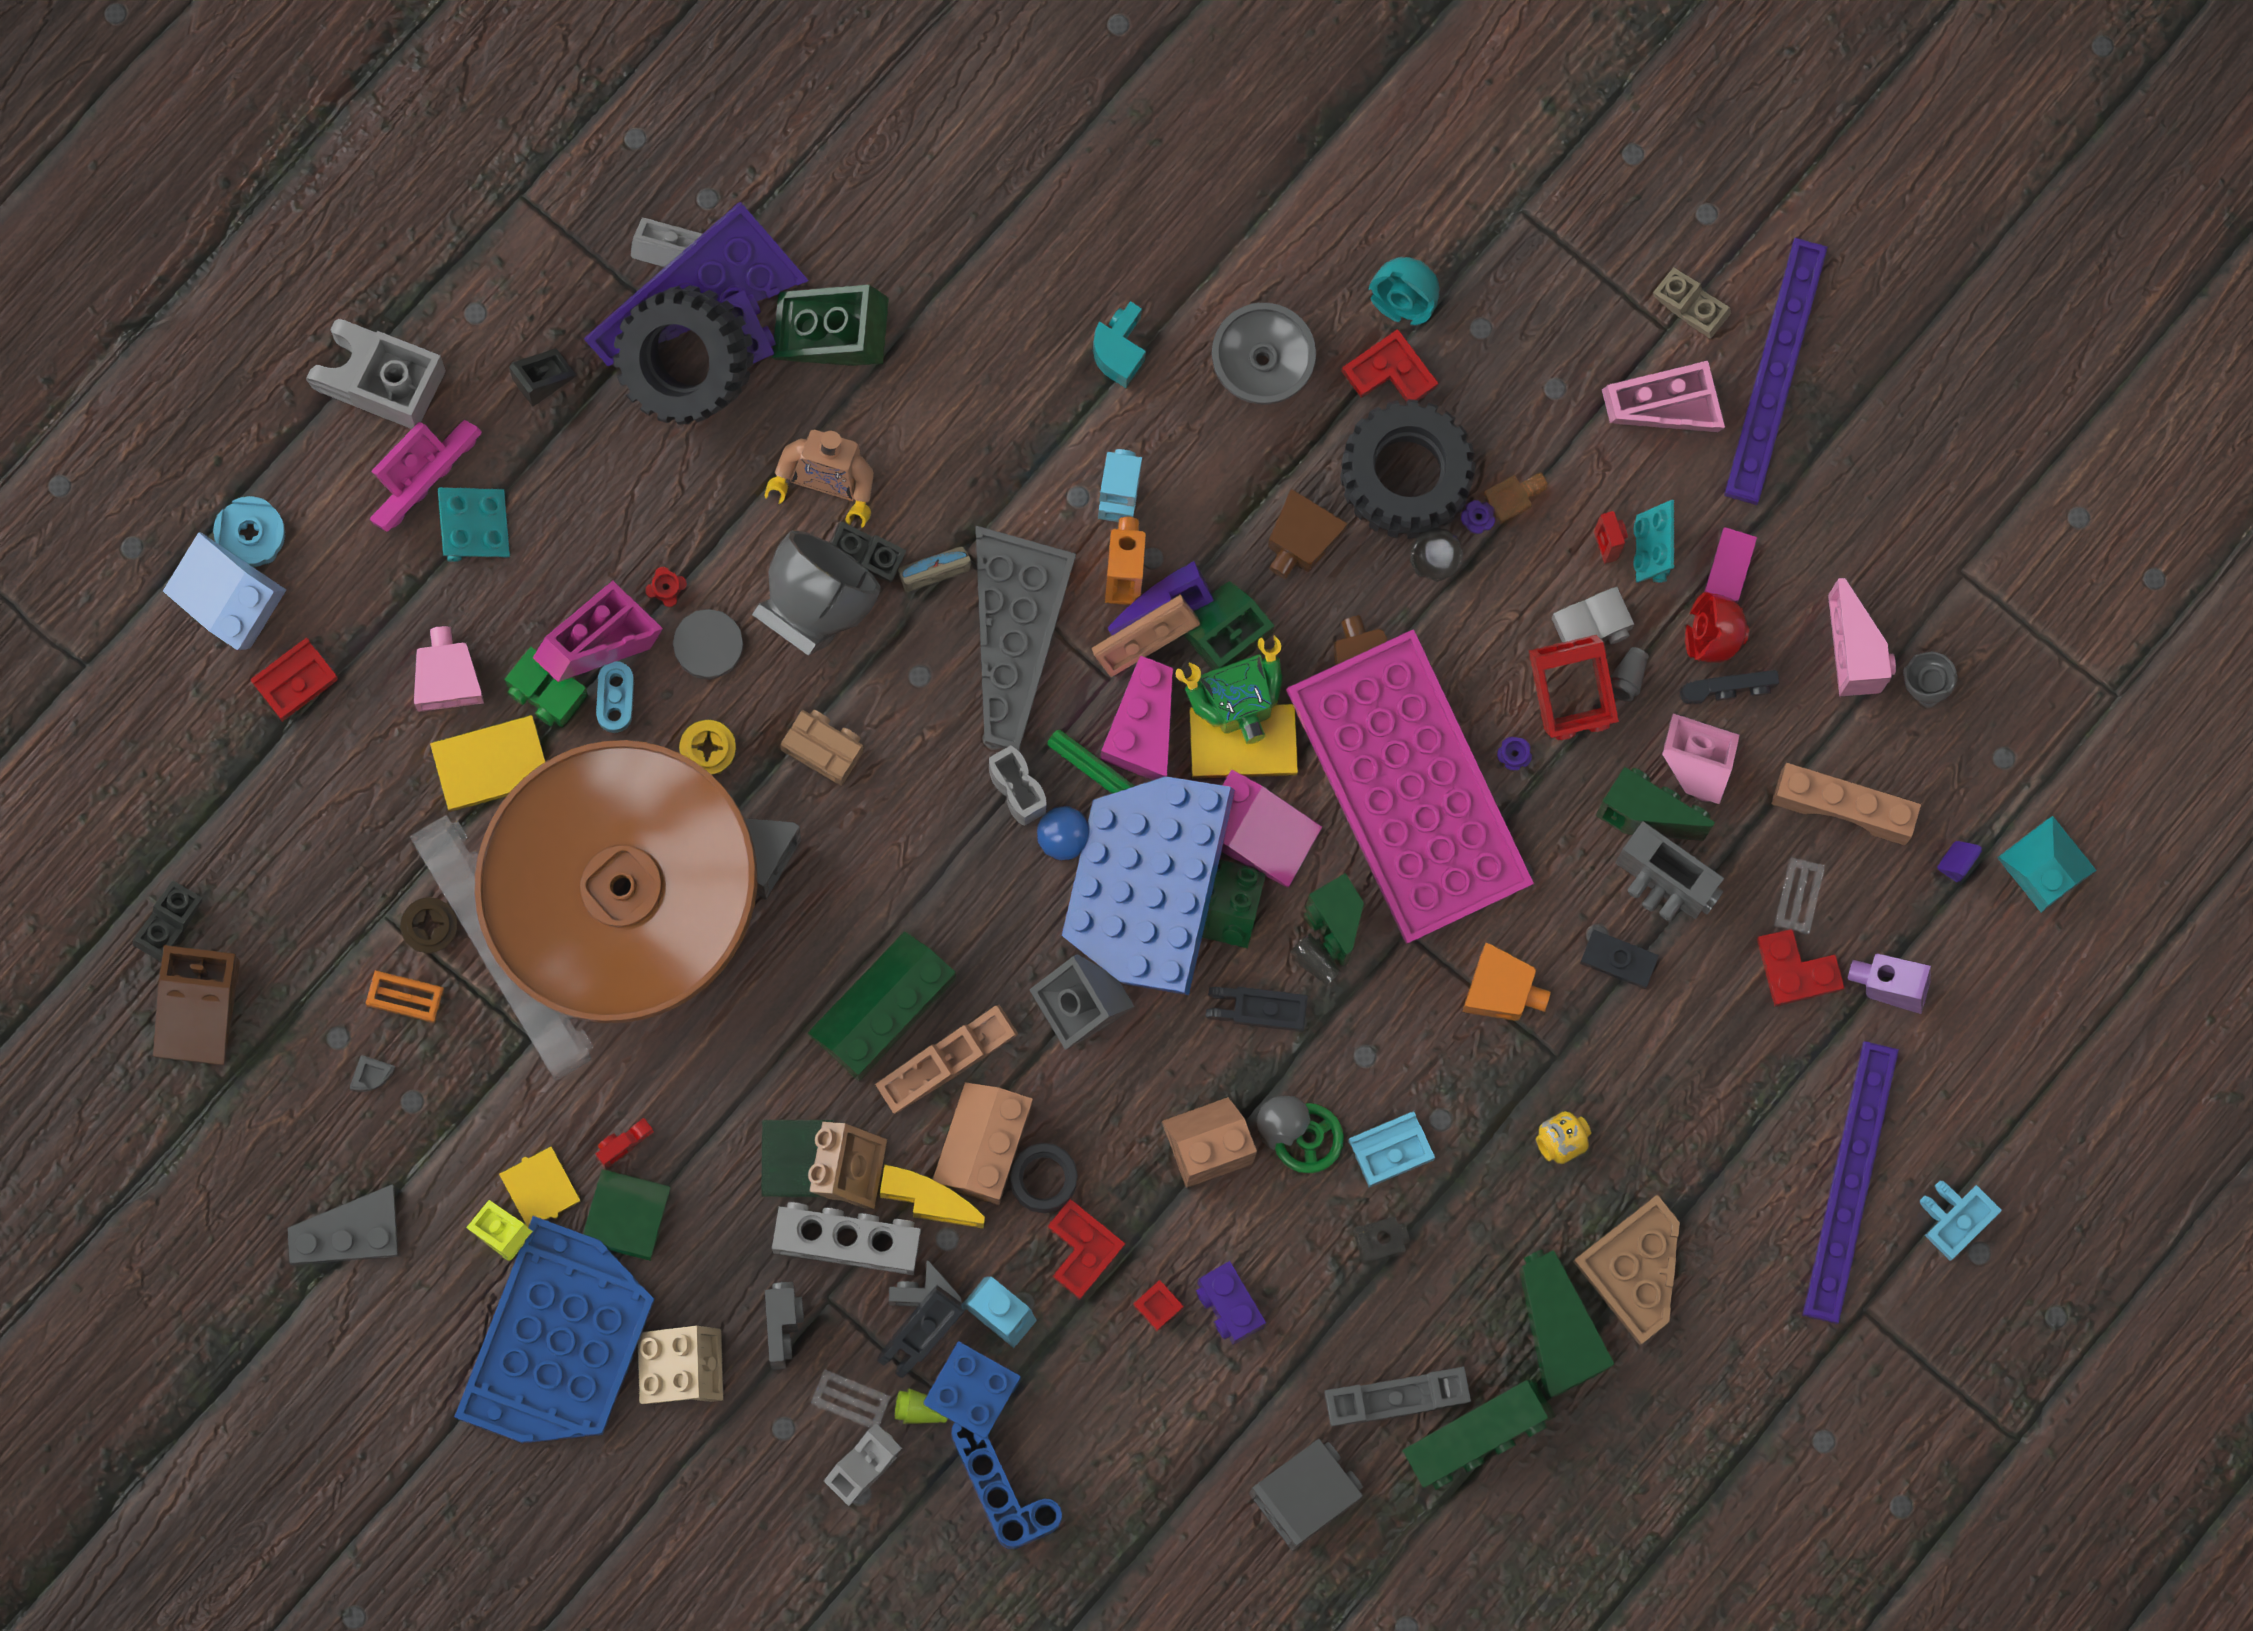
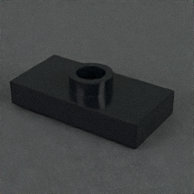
M1593 929L1580 964L1646 989L1659 955Z

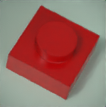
M1160 1280L1133 1303V1306L1156 1332L1184 1307Z

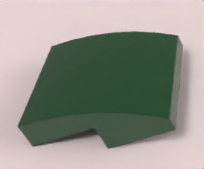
M602 1169L583 1234L600 1240L608 1250L651 1261L671 1187Z

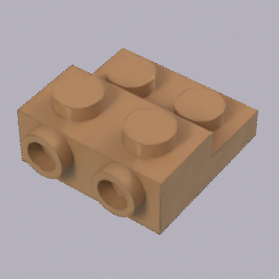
M822 1122V1128L815 1136V1144L818 1147L815 1164L811 1166L808 1172V1178L811 1182L809 1192L832 1200H842L862 1208L874 1209L887 1139L846 1123Z

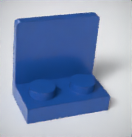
M958 1341L924 1400V1405L985 1439L1010 1395L1015 1392L1021 1381V1376Z

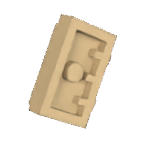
M690 1326L642 1332L638 1342L640 1403L654 1404L690 1399L709 1402L723 1401L721 1329Z

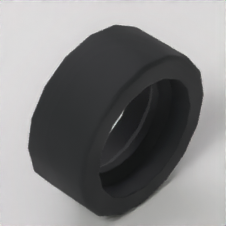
M1040 1143L1031 1145L1018 1154L1012 1164L1010 1184L1013 1195L1022 1206L1033 1212L1049 1213L1059 1210L1072 1198L1076 1191L1078 1174L1075 1162L1067 1151L1057 1145ZM1042 1157L1051 1158L1058 1162L1065 1175V1182L1061 1191L1054 1197L1047 1199L1036 1198L1029 1194L1023 1183V1173L1027 1165L1034 1159Z

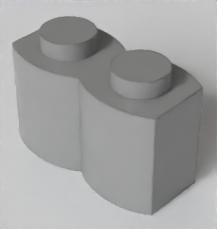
M1617 587L1568 606L1552 616V621L1562 642L1597 635L1603 642L1609 640L1610 644H1615L1630 636L1628 631L1634 626Z
M1010 745L989 757L991 780L995 787L1007 796V805L1013 817L1025 826L1046 814L1045 793L1040 784L1028 775V766L1022 754Z

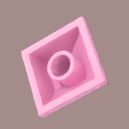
M1672 715L1663 756L1686 794L1692 795L1700 801H1711L1720 804L1732 771L1740 735L1680 715Z

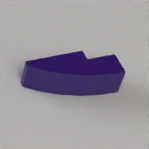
M1193 561L1173 572L1138 597L1108 627L1111 636L1179 595L1184 598L1193 611L1213 602L1209 586L1196 563Z

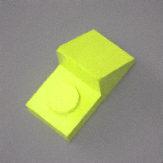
M490 1200L466 1227L507 1261H511L524 1245L525 1240L533 1232L524 1223Z

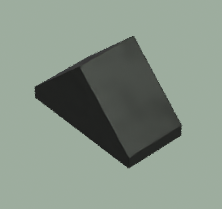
M556 348L512 362L509 366L512 380L532 407L576 376Z

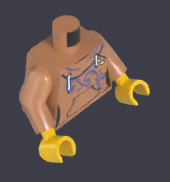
M811 430L807 439H798L784 448L775 470L777 476L770 479L764 495L766 499L771 490H777L781 493L778 504H781L785 500L788 490L786 480L790 479L791 483L850 501L856 500V503L846 515V522L850 525L854 520L855 514H857L862 519L861 528L865 526L871 516V510L866 505V502L870 501L874 474L873 469L860 455L859 445L856 442L841 438L835 431L821 432Z

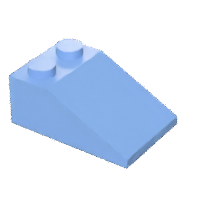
M199 532L163 592L208 631L236 650H244L252 647L286 592V589Z

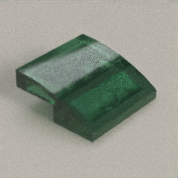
M762 1120V1197H823L809 1192L811 1182L808 1178V1172L811 1166L815 1164L818 1149L815 1144V1136L822 1128V1122L834 1123V1120Z

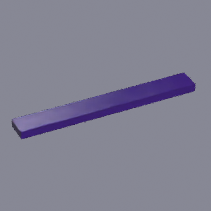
M1798 238L1793 240L1724 496L1755 505L1759 502L1827 252V246Z
M1866 1041L1862 1043L1802 1316L1834 1324L1839 1323L1899 1049Z

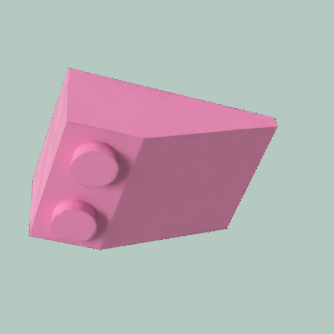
M1839 578L1828 595L1839 696L1879 694L1887 683L1890 682L1891 675H1895L1894 654H1889L1888 643L1847 580Z

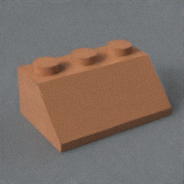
M965 1082L933 1180L953 1191L1000 1205L1033 1105V1099L998 1087Z

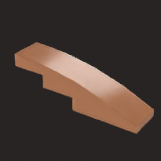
M996 1005L970 1024L963 1025L936 1045L929 1046L875 1085L892 1112L896 1114L961 1074L1019 1034L1001 1006Z

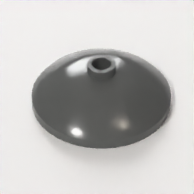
M1273 303L1249 304L1231 313L1219 326L1212 345L1213 367L1222 385L1237 398L1253 404H1276L1297 394L1311 377L1316 359L1314 338L1307 324L1290 309ZM1259 356H1266L1269 362L1266 365H1260L1256 359Z

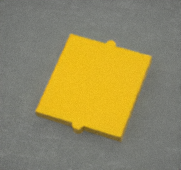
M552 1147L530 1158L523 1157L521 1163L499 1174L527 1227H529L533 1216L543 1220L551 1217L557 1219L560 1212L581 1202Z

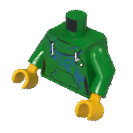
M1274 635L1275 645L1270 650L1264 649L1262 637L1258 640V647L1265 655L1263 660L1259 654L1202 675L1199 667L1189 662L1192 674L1187 679L1183 671L1178 668L1176 670V677L1179 681L1187 684L1185 691L1195 714L1212 726H1220L1224 733L1241 729L1246 744H1253L1264 739L1266 735L1260 722L1271 717L1272 708L1279 701L1282 686L1280 658L1276 656L1281 650L1279 639Z

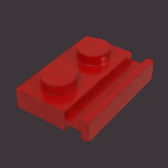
M307 637L250 679L282 722L339 680Z

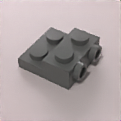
M793 1282L772 1284V1289L765 1290L769 1361L772 1370L786 1369V1360L792 1359L790 1333L798 1332V1323L804 1322L802 1296H795Z

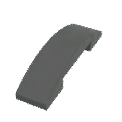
M1464 1367L1429 1372L1426 1375L1324 1391L1331 1427L1401 1417L1471 1402Z

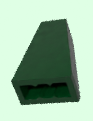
M1543 1249L1524 1258L1526 1265L1522 1266L1519 1272L1546 1398L1550 1400L1612 1368L1614 1362L1555 1251L1553 1250L1545 1254Z

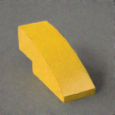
M884 1165L880 1198L914 1203L913 1217L984 1228L985 1216L951 1189L915 1172Z

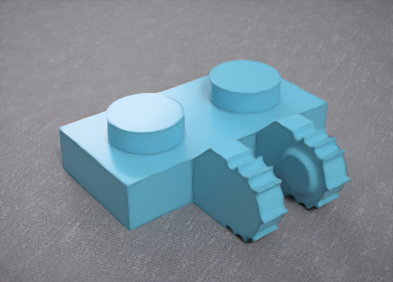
M1940 1180L1935 1185L1937 1192L1954 1207L1946 1214L1933 1199L1927 1196L1920 1200V1204L1934 1219L1939 1221L1925 1236L1951 1261L2002 1210L1977 1185L1961 1198L1947 1183Z

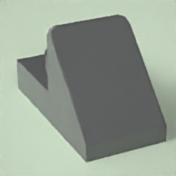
M928 1260L925 1288H918L919 1283L900 1281L897 1282V1287H889L890 1306L918 1307L936 1285L960 1302L961 1297Z

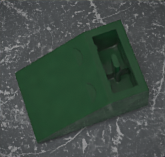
M1626 767L1621 771L1595 815L1624 834L1633 835L1643 821L1666 838L1700 841L1705 840L1715 823L1709 819L1711 815L1697 805L1689 807L1679 800L1681 798L1680 795L1665 786L1660 789L1649 782L1650 777L1637 768L1630 770Z

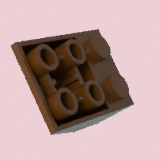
M164 945L158 983L153 1057L224 1066L240 960L235 954Z

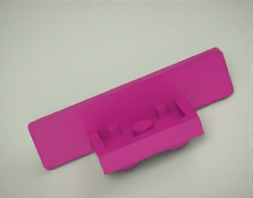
M464 420L441 443L425 424L418 422L371 471L392 495L370 517V521L386 532L399 525L404 519L405 513L415 503L425 498L429 488L451 470L452 464L461 454L469 451L475 445L476 439L481 435L482 431L477 426Z

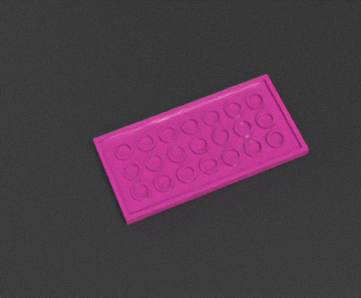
M1414 629L1286 689L1406 944L1534 884Z

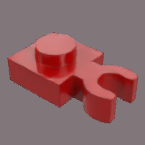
M643 1118L626 1133L623 1132L618 1137L613 1133L598 1144L600 1150L595 1155L606 1170L632 1151L634 1146L653 1134L654 1131L646 1119Z

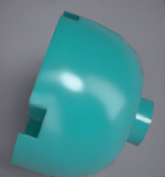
M1398 257L1384 263L1369 285V290L1371 289L1373 292L1370 298L1373 305L1382 314L1399 323L1401 317L1412 320L1410 325L1426 322L1436 308L1439 299V282L1435 273L1424 262L1414 258Z

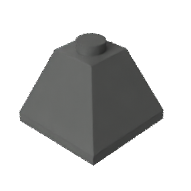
M1078 954L1072 956L1029 989L1065 1050L1109 1026L1135 1007L1120 981L1103 968Z

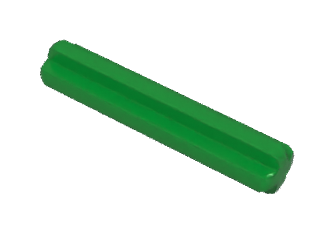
M1056 730L1049 738L1048 746L1110 793L1113 794L1135 786L1063 731Z

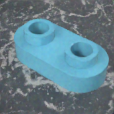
M618 661L604 665L598 675L596 716L599 725L611 733L621 732L630 725L633 710V673L626 664ZM615 676L623 679V683L618 687L610 684V680ZM611 711H619L621 713L620 719L611 721L608 718Z

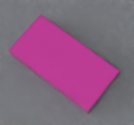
M1726 527L1723 528L1704 592L1724 595L1738 603L1757 537Z

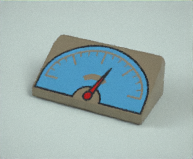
M957 547L898 568V574L905 592H910L969 572L971 560L963 547Z

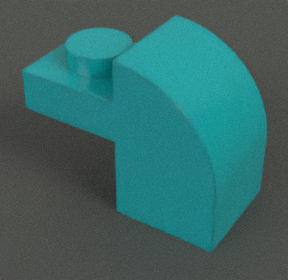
M1131 301L1125 310L1119 308L1115 312L1109 323L1112 329L1101 322L1098 323L1093 344L1094 359L1099 369L1107 377L1124 388H1127L1145 362L1146 355L1145 350L1127 339L1140 321L1142 308Z

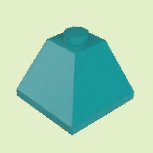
M2053 816L1998 857V860L2041 913L2096 871L2094 866Z

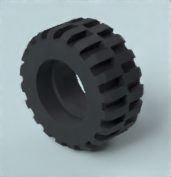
M680 286L669 288L634 307L631 310V315L624 318L620 325V329L623 332L616 336L614 347L620 349V352L613 356L614 367H620L622 374L617 376L620 386L626 384L630 392L626 396L630 401L634 403L638 400L642 404L640 410L648 416L655 412L658 413V421L669 423L675 419L678 425L689 424L694 420L696 422L705 420L737 399L742 393L741 387L748 383L751 373L747 371V368L753 365L754 354L747 352V347L753 344L751 334H744L742 326L746 325V322L741 315L736 318L731 311L734 309V306L728 300L722 303L718 302V294L711 290L700 293L701 289L697 286H688L684 289ZM671 324L687 327L695 332L704 342L709 355V371L706 379L701 384L694 386L683 384L671 377L664 369L659 358L658 341L665 327Z
M1408 399L1406 405H1399L1398 400L1388 402L1387 407L1383 410L1380 407L1371 410L1368 418H1361L1355 425L1354 432L1349 435L1342 458L1341 485L1345 487L1344 496L1347 503L1353 504L1355 507L1354 514L1360 520L1364 518L1369 520V527L1378 532L1381 527L1388 530L1387 536L1397 538L1399 533H1407V539L1418 538L1421 532H1426L1427 535L1437 532L1442 524L1447 526L1454 520L1455 514L1461 512L1473 484L1476 463L1473 462L1474 449L1472 443H1467L1466 441L1467 432L1462 425L1458 427L1454 425L1455 417L1449 412L1441 415L1436 412L1438 406L1429 402L1427 408L1418 406V400ZM1397 442H1413L1425 447L1435 456L1440 465L1438 483L1430 492L1416 497L1400 496L1389 491L1379 481L1375 472L1376 459L1381 450Z

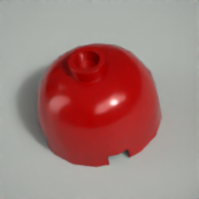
M1704 592L1696 599L1690 611V614L1695 615L1693 628L1690 625H1686L1685 630L1687 654L1689 657L1696 658L1695 660L1701 662L1721 663L1731 659L1740 650L1742 645L1746 644L1749 638V627L1742 608L1732 598L1720 594Z

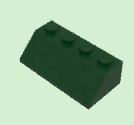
M904 931L807 1034L856 1080L860 1081L956 980V972L930 948Z

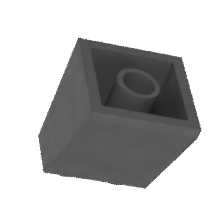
M744 818L751 833L756 853V895L767 900L801 841L800 827L793 822Z
M1320 1439L1313 1442L1252 1487L1249 1493L1292 1552L1363 1497L1359 1492L1363 1486L1352 1471L1347 1473L1343 1471L1337 1463L1341 1459L1338 1452L1329 1442L1323 1445Z

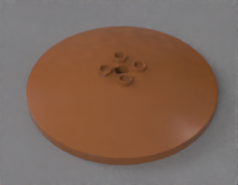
M618 740L587 744L559 754L529 773L511 790L491 819L481 843L475 871L474 893L480 928L488 948L505 974L521 990L542 1005L568 1017L589 1022L626 1023L644 1020L670 1011L695 997L724 970L743 941L755 906L757 892L756 853L751 833L736 802L707 770L693 760L668 748L646 742ZM621 878L629 879L631 882L629 892L623 896L615 895L613 891L615 882Z

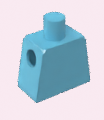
M984 1277L963 1302L965 1309L1013 1348L1037 1321L1033 1312L1026 1304L992 1277Z

